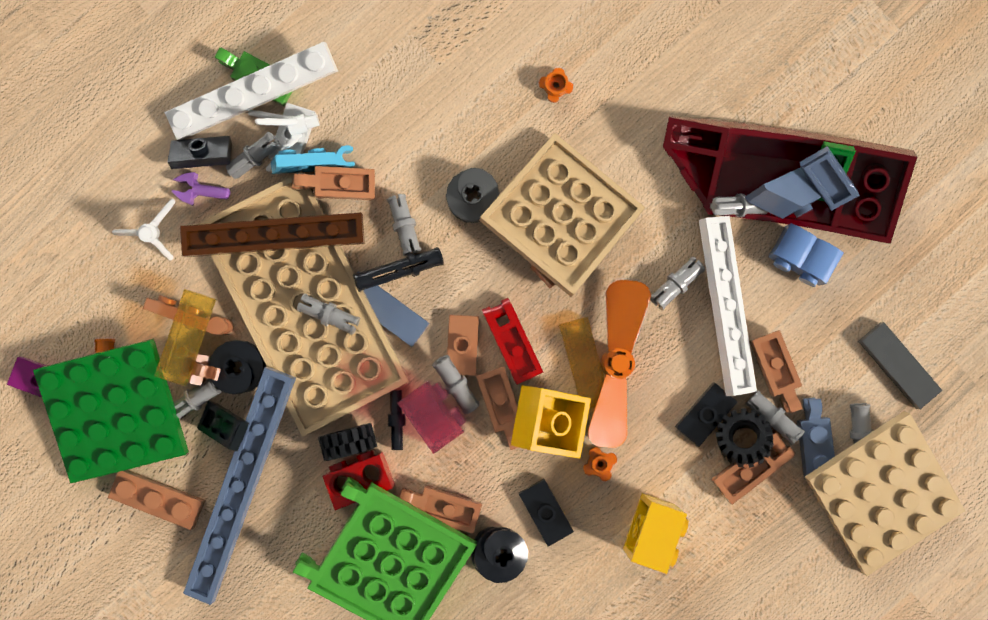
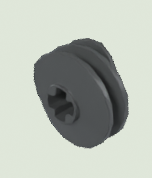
M470 168L454 176L446 192V200L450 211L456 218L466 223L480 222L479 219L499 196L498 185L493 176L480 168ZM474 190L478 191L480 199L474 198L469 202L466 193H473Z

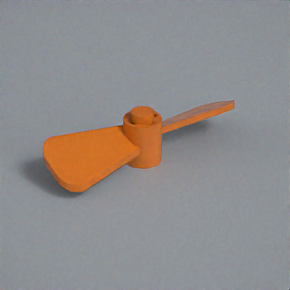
M617 280L611 283L605 293L608 351L603 354L600 362L605 377L588 427L590 441L600 447L616 448L621 446L627 438L626 377L631 375L635 368V360L631 353L651 298L650 290L644 283L630 280Z

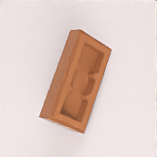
M449 315L447 355L450 356L460 375L476 376L479 316Z

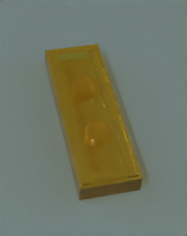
M184 289L154 375L155 377L182 386L187 385L216 299Z
M588 317L559 324V329L577 395L591 398L590 408H594L604 380V374Z

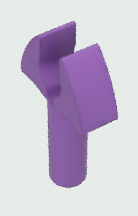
M188 172L173 179L178 183H188L192 187V189H188L186 192L172 190L176 197L192 206L194 205V198L197 196L226 200L230 197L229 188L200 184L197 181L198 174L195 172Z

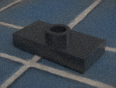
M230 136L172 140L168 164L171 169L230 164L231 138Z
M713 382L676 424L675 428L696 446L700 447L718 426L719 422L723 420L722 418L737 404V401L731 396H726L725 391Z
M208 401L197 429L227 449L238 451L249 422L218 403Z
M544 478L519 492V496L548 547L574 532Z

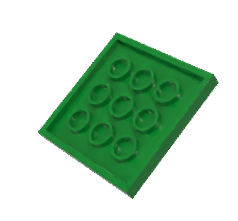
M154 338L33 370L70 484L184 456L189 452L179 418L176 415V409Z

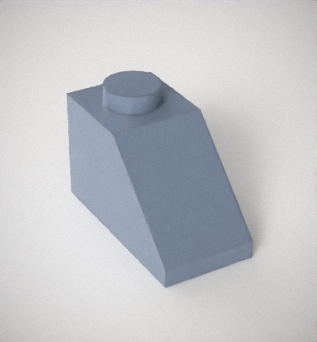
M800 167L763 184L745 196L748 203L783 219L793 213L798 218L813 209L811 203L820 199L821 195Z

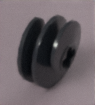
M241 340L225 342L217 347L210 356L208 366L221 369L218 381L212 379L211 381L215 387L228 394H242L256 389L264 368L267 367L257 346L248 341ZM234 362L242 363V366L239 368L241 372H234L233 368L236 367Z
M487 527L477 534L474 539L477 546L471 554V560L475 569L486 580L494 583H507L517 578L524 570L528 561V549L524 539L512 529L505 527Z

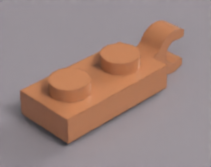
M315 166L314 175L293 174L292 189H314V198L374 200L375 169Z
M778 330L749 341L771 396H781V404L785 413L801 410L802 406L794 389L801 387L802 383L781 331Z
M501 367L476 376L495 433L504 430L510 450L519 448L511 446L518 405L505 368Z
M425 486L423 494L411 489L402 488L399 497L452 528L474 534L482 508V503L427 486Z

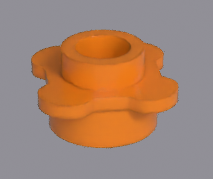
M555 68L547 77L543 76L539 80V87L546 91L548 94L547 98L552 103L558 102L559 97L564 94H570L573 91V84L568 82V78L561 68ZM558 83L559 87L555 88L553 84Z
M598 447L591 448L587 464L583 466L584 473L588 476L596 475L602 481L610 480L612 477L611 469L617 463L616 455L614 453L607 454L602 452ZM599 461L603 462L602 467H599L597 465Z

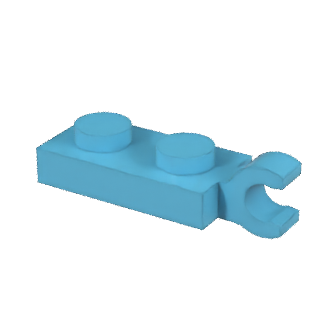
M349 145L342 146L336 153L326 152L324 148L308 150V153L296 154V150L279 151L278 155H275L271 161L272 174L298 173L300 171L314 172L315 166L353 168L355 162H346L342 157L345 153H351L353 147Z

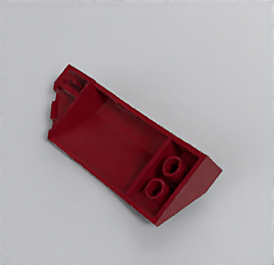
M673 116L668 118L663 148L669 157L671 156L679 168V172L691 190L696 193L709 216L714 215L712 209H710V204L714 198L735 197L737 194L747 196L763 184L800 168V162L820 151L824 141L854 146L856 152L847 175L857 188L860 196L831 211L826 202L816 200L811 203L813 209L798 218L793 213L782 219L769 212L767 214H746L744 217H737L736 215L718 216H730L788 225L792 223L801 227L891 244L917 161V155L914 150L786 128Z

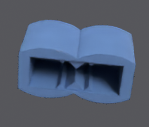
M791 223L785 226L768 257L774 261L773 265L784 272L792 270L800 275L799 280L801 282L816 287V285L827 284L844 252L832 244L817 238L807 230Z

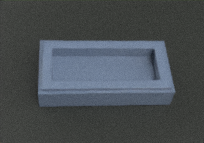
M828 146L800 162L802 170L831 211L860 196L857 188Z

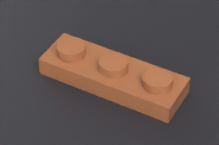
M129 470L117 473L108 495L109 499L189 530L195 528L206 501Z

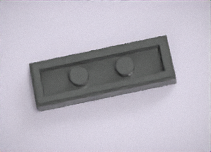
M880 322L858 341L915 409L921 410L943 391L885 322Z

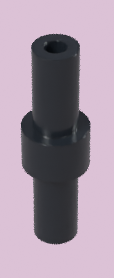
M393 390L390 392L391 414H388V426L391 427V450H403V426H406V416L402 413V390Z

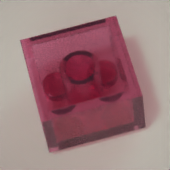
M429 380L400 400L398 405L434 454L464 433L466 428L464 423H466L467 419L458 406L452 408L447 402L446 398L449 394L440 381L434 383L433 380Z

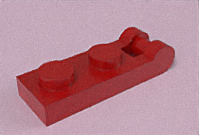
M505 298L500 301V305L493 308L488 306L482 309V312L516 385L544 372L509 298ZM507 315L510 322L499 327L496 319Z

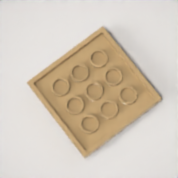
M554 133L482 214L479 221L572 297L646 207Z
M905 411L804 477L860 572L866 577L965 512L963 505L912 415Z

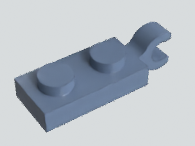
M815 397L803 399L805 419L797 420V426L805 431L799 439L804 477L835 457L830 418L821 417L822 401L820 398L816 399Z

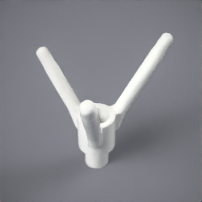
M248 111V115L259 117L255 119L257 125L288 127L291 137L280 151L290 150L294 143L303 136L302 133L309 132V128L320 126L317 114L306 117L305 114L286 116L263 111ZM270 162L269 165L266 167V171H267V172H271V171H272V170H271V162Z
M170 199L150 224H143L138 229H115L112 231V234L118 236H138L144 242H151L168 260H173V255L158 239L160 234L158 225L173 207L175 200Z

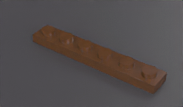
M361 212L180 226L183 257L365 244L363 214Z

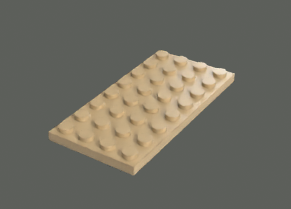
M293 176L196 225L320 216L325 214L317 198H314L312 189H292ZM341 246L211 255L266 366L296 377L286 406L302 437L410 382L364 290L358 292L353 278L355 272ZM306 293L308 296L326 304L334 303L337 305V309L360 317L358 326L345 322L356 328L355 333L350 335L330 324L328 326L322 325L321 320L298 312L297 306L299 302L311 307V305L301 300L303 294Z

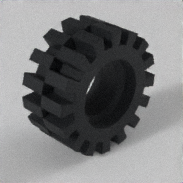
M741 408V413H737L735 409L731 411L730 417L725 415L722 418L723 423L719 422L717 426L718 432H716L717 443L724 458H728V462L731 464L735 462L738 464V467L744 468V464H748L749 468L754 467V463L758 462L760 465L764 462V457L768 458L770 456V450L773 449L774 445L773 432L770 423L766 422L765 416L762 414L758 416L755 410H751V413H748L746 408ZM742 428L753 430L757 435L756 443L749 448L738 447L733 442V436L737 430Z
M372 423L318 437L324 461L347 457L377 447Z

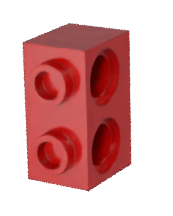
M370 450L357 455V462L347 465L344 460L329 466L330 472L322 477L335 511L356 503L341 495L342 489L337 484L339 476L351 477L366 490L371 482L386 491L395 486L383 452L375 454L374 450ZM367 465H374L379 469L380 476L378 479L371 480L366 476L365 468Z

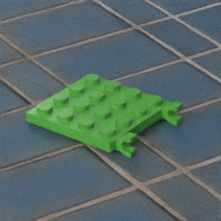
M348 477L342 486L341 495L355 501L358 505L320 566L310 556L302 552L295 563L296 566L293 573L310 580L307 589L365 620H430L477 546L476 540L372 482L366 490L359 482Z

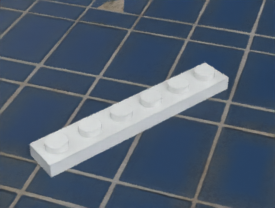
M321 42L164 113L176 139L183 140L338 72V69L327 43Z
M730 216L700 219V233L726 396H736L757 392Z

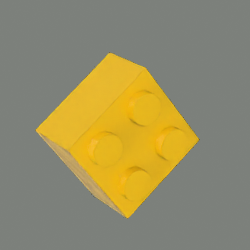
M521 385L511 446L531 451L581 458L591 398Z
M641 493L623 546V550L630 561L667 574L669 567H674L679 553L676 546L679 538L684 537L688 529L689 520L686 519L687 513L673 503Z

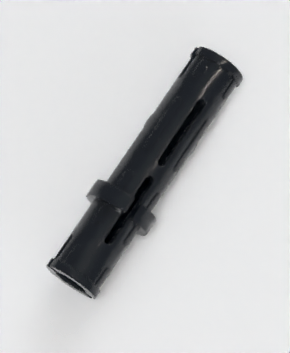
M436 247L416 255L409 253L406 254L404 259L357 274L355 273L353 278L358 292H361L362 290L409 275L413 277L418 276L421 271L444 265L440 249ZM395 270L394 272H391V273H388V274H385V275H382V276H378V275H381V274H384V273H387V272H390V271Z

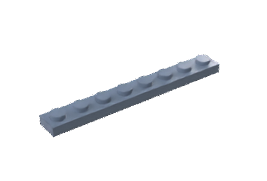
M270 367L264 368L246 421L249 422L248 428L238 451H234L183 594L209 605L215 602L296 377Z

